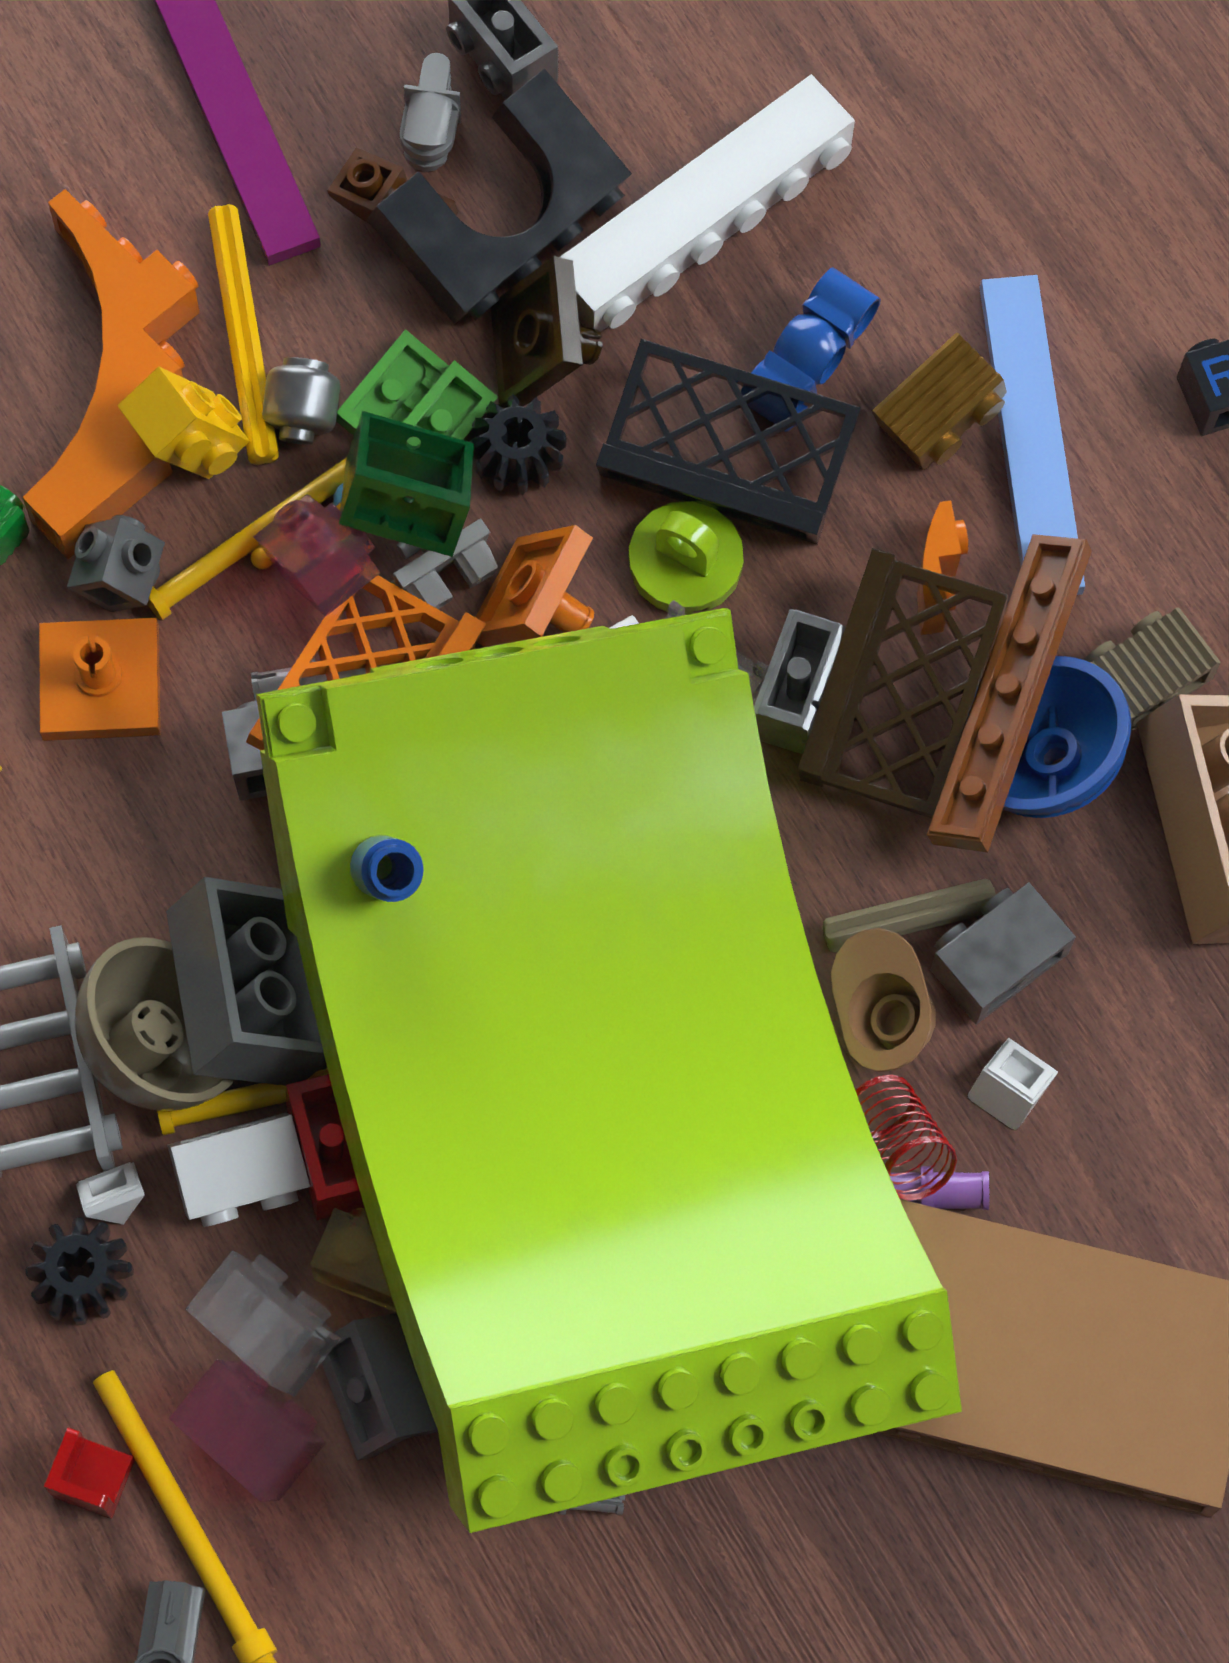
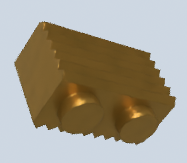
M956 332L878 404L872 412L876 423L924 470L933 461L937 465H941L949 460L962 445L963 441L960 437L966 430L970 429L973 423L976 422L979 426H983L991 421L1003 408L1005 401L1002 398L1007 391L1002 376Z

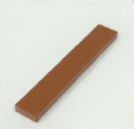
M1032 534L927 832V836L933 845L988 853L1092 552L1087 539Z

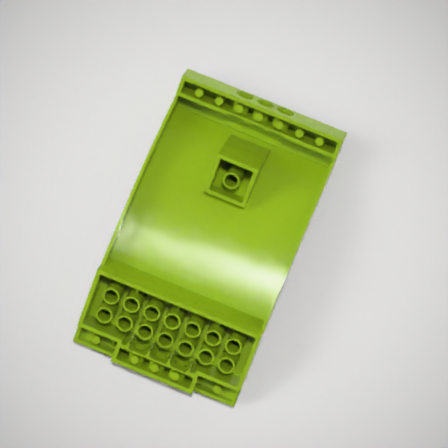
M721 608L612 629L598 626L370 668V673L256 694L265 749L260 751L288 929L298 940L307 986L335 1101L383 1271L416 1372L438 1429L449 1504L468 1532L473 1533L962 1412L947 1290L941 1285L918 1239L873 1140L843 1058L814 968L792 888L770 794L752 700L749 673L738 669L731 610ZM377 835L390 836L406 841L418 851L423 862V878L418 889L410 897L398 902H386L365 894L356 886L350 872L351 857L357 846L367 838ZM386 855L377 866V877L379 879L387 877L392 870V862Z

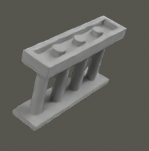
M61 925L49 928L55 954L0 966V991L60 977L66 1010L0 1025V1050L71 1034L78 1067L0 1085V1110L83 1091L90 1125L0 1146V1177H2L3 1170L95 1149L97 1159L103 1172L116 1168L112 1151L123 1149L115 1113L104 1114L98 1081L85 1063L78 1046L75 1032V1007L79 993L77 979L85 978L87 973L80 943L69 944Z

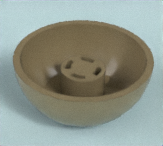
M147 937L127 939L109 947L95 961L85 976L77 996L75 1032L85 1063L96 1079L107 1090L120 1099L145 1109L174 1111L195 1107L207 1102L225 1091L233 1083V1079L193 1075L171 942Z

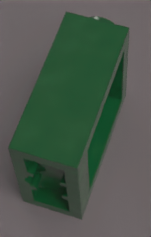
M362 410L346 459L339 525L453 557L470 509L474 443ZM410 437H417L420 440V444L412 446L407 440Z

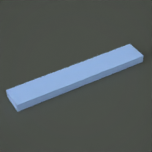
M1038 275L982 279L980 285L990 363L994 370L1004 379L1007 391L1002 398L1005 404L998 413L1020 566H1022L1032 534L1078 539ZM1084 575L1077 595H1082L1084 592Z

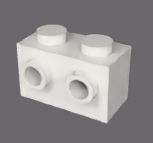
M287 1112L167 1145L186 1217L189 1220L200 1217L203 1227L238 1218L237 1207L261 1201L263 1210L292 1204L299 1201L297 1190L310 1187L292 1115Z

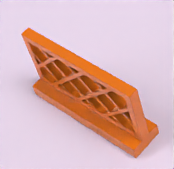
M359 564L278 690L300 686L299 681L305 677L325 674L327 681L340 679L338 672L365 668L366 674L370 673V668H375L379 665L408 662L421 658L473 650L486 623L467 612L458 621ZM359 588L380 598L386 613L360 617L354 601V596ZM345 611L347 619L339 620ZM420 621L440 634L434 643L411 646L404 624ZM391 626L398 648L372 652L365 630ZM352 632L360 655L333 659L326 640L328 636ZM318 653L320 661L312 662ZM259 717L250 731L246 743L261 751L265 749Z

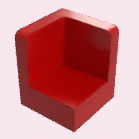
M68 1427L44 1487L57 1500L112 1519L135 1459L129 1454L87 1440L80 1431Z

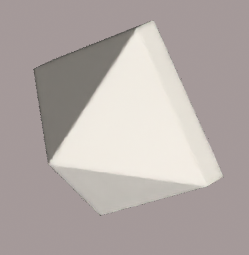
M134 1162L126 1163L78 1181L76 1184L86 1217L123 1225L145 1195Z

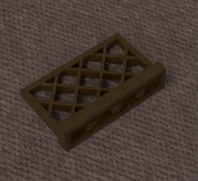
M872 548L798 767L800 780L823 787L825 784L933 818L980 685L1008 600V594L897 561L894 554ZM903 579L926 585L936 605L906 619L896 600ZM939 590L955 595L943 600ZM968 599L991 605L986 625L962 636L949 609ZM893 610L899 623L886 629ZM941 613L955 641L925 655L911 628ZM904 632L918 659L888 674L878 656L881 643ZM981 639L974 658L968 645ZM960 649L971 669L968 679L944 692L930 664ZM875 665L881 678L868 684ZM923 668L937 696L906 710L893 682ZM886 686L900 714L869 729L859 710L863 697ZM963 694L957 713H955L949 700ZM942 704L953 724L948 737L926 747L912 719ZM856 720L863 733L849 739ZM905 723L919 751L888 766L874 738ZM865 742H868L882 769L862 780L838 773L844 753ZM944 749L937 769L931 755ZM924 759L934 778L928 800L924 801L903 794L893 774ZM886 778L892 790L874 784Z

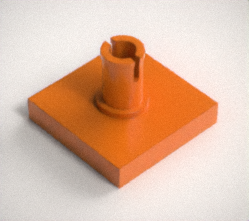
M577 525L517 537L476 615V618L486 623L478 643L483 647L542 637L549 623L563 633L589 628L594 618V610L566 592V589L593 537Z
M157 618L39 623L40 734L43 741L161 735L159 625Z

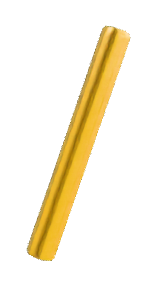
M231 204L214 206L209 210L208 218L243 430L250 441L246 445L248 460L253 465L273 463L278 459L279 452L275 428L269 425L262 416L266 374L239 213L236 206Z

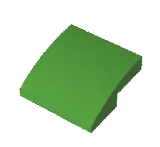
M405 329L336 412V422L354 435L363 410L463 440L471 431L475 418H481L485 414L486 407L490 401L494 402L498 396L455 360L449 366ZM410 437L407 440L412 446L420 444V440L417 437Z

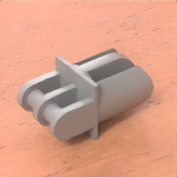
M432 53L424 59L419 86L404 85L405 105L400 126V143L404 149L405 159L413 168L422 172L435 171L445 164L448 152L451 151L454 144L457 124H461L460 92L452 91L450 61L448 57L441 53Z

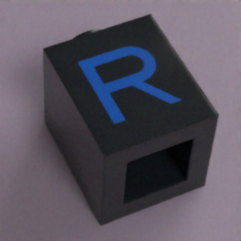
M1215 338L1207 339L1195 344L1185 353L1176 377L1201 436L1229 428V340L1219 342Z

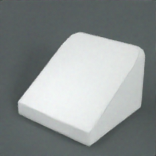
M1008 1038L984 1067L969 1091L968 1098L1006 1126L1016 1130L1034 1108L1058 1071Z

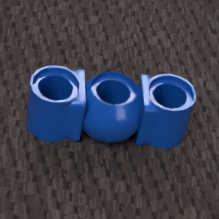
M834 267L830 268L820 278L808 299L803 303V314L795 316L788 323L779 336L774 351H768L765 359L751 373L817 394L816 385L825 383L833 374L845 354L846 347L849 349L852 347L854 341L861 336L874 318L881 299ZM743 386L741 394L744 396L754 389ZM770 394L747 404L749 408L773 424L791 417L782 398ZM792 402L797 413L808 408V406ZM792 426V427H790V428H788V429H786V430H784V431H785V432H788V431H790L794 426Z

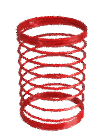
M893 1074L875 1077L864 1082L855 1090L857 1096L880 1082L895 1081L906 1085L909 1089L903 1087L885 1088L872 1093L860 1103L861 1105L873 1095L886 1090L901 1089L910 1092V1096L897 1095L880 1100L865 1111L864 1115L879 1103L891 1098L906 1097L910 1099L909 1103L896 1104L882 1110L870 1120L868 1126L883 1112L897 1106H908L905 1112L888 1118L877 1126L874 1132H871L873 1138H880L874 1141L876 1146L880 1142L896 1136L908 1123L917 1122L912 1130L900 1134L889 1142L885 1148L878 1149V1151H882L880 1154L882 1160L888 1159L885 1167L889 1176L904 1175L919 1168L929 1159L937 1143L942 1144L938 1158L926 1172L910 1181H892L893 1184L911 1183L926 1175L935 1167L942 1156L944 1145L947 1146L948 1152L945 1164L932 1180L912 1190L902 1191L895 1189L899 1199L906 1201L928 1197L946 1185L955 1172L957 1164L955 1149L943 1135L937 1123L932 1119L931 1114L926 1110V1106L915 1094V1090L903 1077ZM916 1107L920 1108V1112L915 1111ZM914 1114H919L918 1120H911ZM901 1116V1118H899L891 1126L880 1131H877L882 1125L887 1123L889 1120ZM919 1122L924 1123L923 1128L916 1129ZM930 1124L931 1128H926V1125ZM904 1125L895 1134L884 1138V1136H886L887 1134L894 1132L900 1126ZM925 1130L930 1131L929 1136L921 1137ZM914 1131H922L918 1138L906 1142L895 1150L891 1156L882 1157L886 1150L903 1143ZM908 1134L903 1140L889 1147L898 1138ZM935 1142L929 1155L919 1165L906 1172L890 1174L892 1167L901 1166L913 1160L924 1150L928 1143ZM925 1143L922 1149L912 1158L900 1164H895L899 1157L909 1149ZM951 1151L952 1159L950 1167L940 1181H938L931 1188L926 1189L920 1193L902 1194L917 1191L932 1183L942 1173L945 1166L947 1165Z

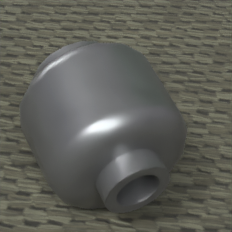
M287 357L284 358L282 366L274 367L269 371L266 379L262 416L269 425L280 430L279 440L294 444L310 445L313 444L314 435L329 433L334 428L341 386L338 378L328 372L329 365L327 363L308 358Z

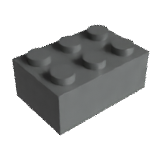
M203 877L166 911L193 1075L283 1086L308 1079L326 1064L310 999L298 940L288 929L282 889Z

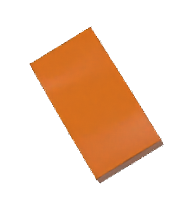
M949 500L939 503L932 518L920 568L952 577L956 576L961 555L968 554V535L964 520H955L952 502ZM919 583L917 592L918 613L936 605L928 587ZM939 590L943 600L955 595ZM956 606L950 608L949 611L955 610ZM940 613L920 623V634L926 635L943 632L946 624L943 615Z

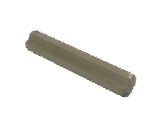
M981 879L829 917L823 921L822 925L825 943L830 951L838 952L848 938L862 930L883 928L898 933L901 936L984 915L981 912L983 906L996 895L995 889L989 879Z

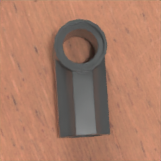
M168 1580L149 1582L138 1655L134 1663H194L205 1596L204 1588L184 1582Z

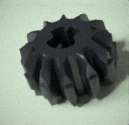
M512 393L508 398V408L505 409L490 401L486 407L487 418H475L472 424V434L475 438L471 439L470 442L474 443L473 459L478 460L476 463L477 474L481 479L495 475L494 487L499 492L509 482H515L516 489L523 496L527 492L529 480H533L545 488L546 484L549 483L548 471H560L562 468L563 455L560 451L564 450L567 446L566 433L563 430L557 429L559 427V416L555 410L541 414V402L537 397L531 400L526 407L519 406L518 398ZM514 441H518V447H521L523 442L527 443L528 445L522 448H517V442ZM514 442L513 447L508 446V444Z
M82 1217L74 1218L71 1235L65 1236L58 1224L51 1225L49 1232L55 1243L50 1247L42 1242H35L31 1247L34 1255L44 1262L32 1264L25 1269V1274L29 1280L41 1282L31 1292L34 1301L37 1304L51 1301L49 1314L51 1318L57 1321L66 1315L71 1306L73 1320L76 1325L86 1324L88 1307L94 1306L101 1318H108L111 1312L104 1299L109 1295L116 1300L124 1301L128 1296L126 1288L115 1280L126 1279L134 1274V1268L130 1262L119 1260L128 1250L126 1243L122 1238L113 1239L108 1242L110 1228L104 1222L97 1224L89 1235L86 1223ZM87 1260L92 1274L89 1278L78 1275L73 1281L67 1269L71 1265L82 1267Z

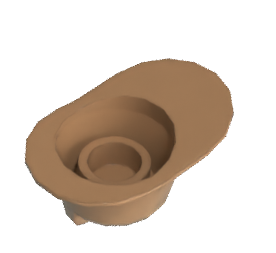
M883 928L862 930L848 938L836 954L831 971L832 992L842 1026L843 1038L850 1055L865 1068L877 1072L893 1071L918 1058V1054L931 1040L936 1026V1010L928 995L921 965L913 947L898 933Z

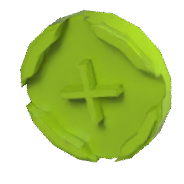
M694 501L671 502L651 511L636 526L628 552L630 573L639 594L656 608L677 615L693 614V611H701L706 608L710 610L721 605L736 589L744 563L742 540L733 523L717 509Z

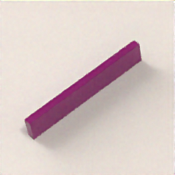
M153 0L268 265H273L321 247L320 236L216 1Z

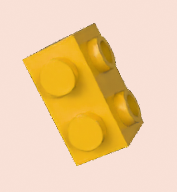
M157 367L117 405L156 458L207 479L230 468L237 459V453L250 442L237 424L242 420L240 413L228 399L221 394L215 395L213 391L161 367Z

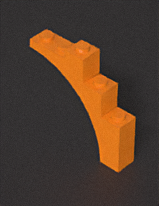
M64 189L51 199L48 205L55 230L80 259L99 297L102 309L103 352L96 389L78 432L56 464L22 498L30 521L69 559L75 554L76 542L84 531L85 525L110 520L115 515H122L172 474L170 463L156 458L117 405L157 367L183 377L182 369L185 367L184 362L166 340L197 316L200 310L196 295V289L199 287L198 283L183 263L175 261L171 264L158 250H155L143 260L138 250L130 241L124 237L117 241L105 229L107 224L94 205L87 200L80 204Z

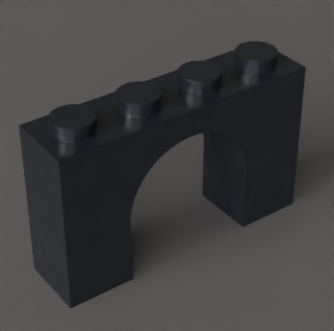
M545 68L506 99L492 116V119L530 163L538 178L541 190V206L533 227L523 233L508 237H494L479 233L465 225L454 214L420 172H417L379 203L367 218V221L454 324L468 313L475 321L501 299L495 292L496 289L510 278L515 284L519 283L543 265L536 256L551 243L558 252L584 230L578 221L592 209L601 217L625 196L619 187L632 173Z

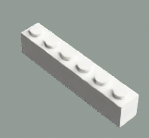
M811 74L567 251L561 258L573 260L578 319L585 328H594L600 332L608 326L611 329L621 326L632 316L639 303L652 294L657 297L666 293L677 282L680 273L695 262L699 265L708 262L719 252L723 242L740 230V232L745 233L753 229L763 219L767 209L781 199L789 201L795 198L806 187L809 178L824 167L827 170L837 167L851 152L855 120Z

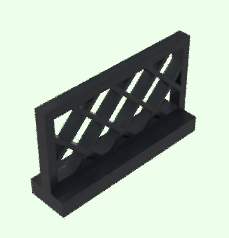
M641 339L606 444L603 443L596 467L600 476L682 502L694 501L717 509L723 515L818 545L828 507L861 407ZM649 357L672 363L681 382L651 397L642 380ZM682 367L700 373L687 378ZM712 377L726 380L736 400L706 414L692 387ZM737 384L754 390L743 396ZM639 388L645 401L633 406ZM687 391L700 418L670 433L656 405ZM767 394L782 398L791 417L761 432L747 404ZM792 402L808 406L809 408L797 413ZM741 408L754 436L724 450L711 422ZM650 409L663 437L643 447L621 440L627 421ZM822 411L845 418L839 437L817 449L802 421ZM796 425L809 453L779 468L766 439ZM704 426L718 454L698 464L683 460L674 441ZM759 444L773 471L754 481L739 478L729 458ZM668 445L673 456L657 452L656 450ZM834 451L827 470L821 457ZM814 461L824 480L817 502L793 495L784 475ZM723 462L728 474L711 469V467ZM777 479L783 491L765 485Z

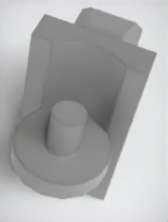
M481 518L462 529L453 557L402 542L398 543L396 547L404 559L409 558L420 550L424 554L394 572V580L391 583L439 610L453 598L438 575L443 570L455 564L470 588L477 586L496 573L498 566L490 548L486 544L491 532Z

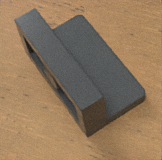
M397 1313L353 1320L315 1344L357 1461L376 1457L407 1438L438 1432Z

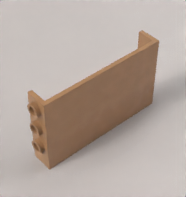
M900 1199L941 1285L947 1290L962 1412L877 1432V1434L1210 1518L1222 1508L1229 1472V1280Z

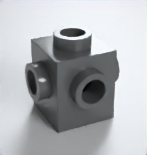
M115 515L110 520L87 524L75 545L76 558L67 588L110 612L147 606L152 586L155 585L160 574L159 562L165 542L146 532L145 525L142 522L128 516Z

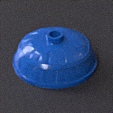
M1055 656L1003 810L1031 818H1048L1064 815L1089 804L1102 794L1115 779L1123 764L1130 740L1131 713L1121 688L1111 675L1102 668L1082 659ZM1064 758L1061 762L1051 765L1055 760Z

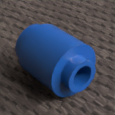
M386 835L373 836L361 842L355 849L350 862V872L356 886L365 894L386 902H398L410 897L418 889L423 878V862L418 851L406 841ZM386 855L391 860L392 870L387 877L379 879L377 877V866Z

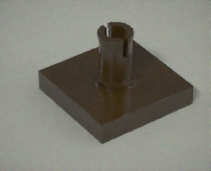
M553 256L500 296L501 299L491 308L500 407L508 408V398L512 393L518 398L519 406L524 407L535 397L547 391L583 364H594L601 354L603 342L589 340V338L596 340L602 338L600 331L594 328L579 327L573 260Z

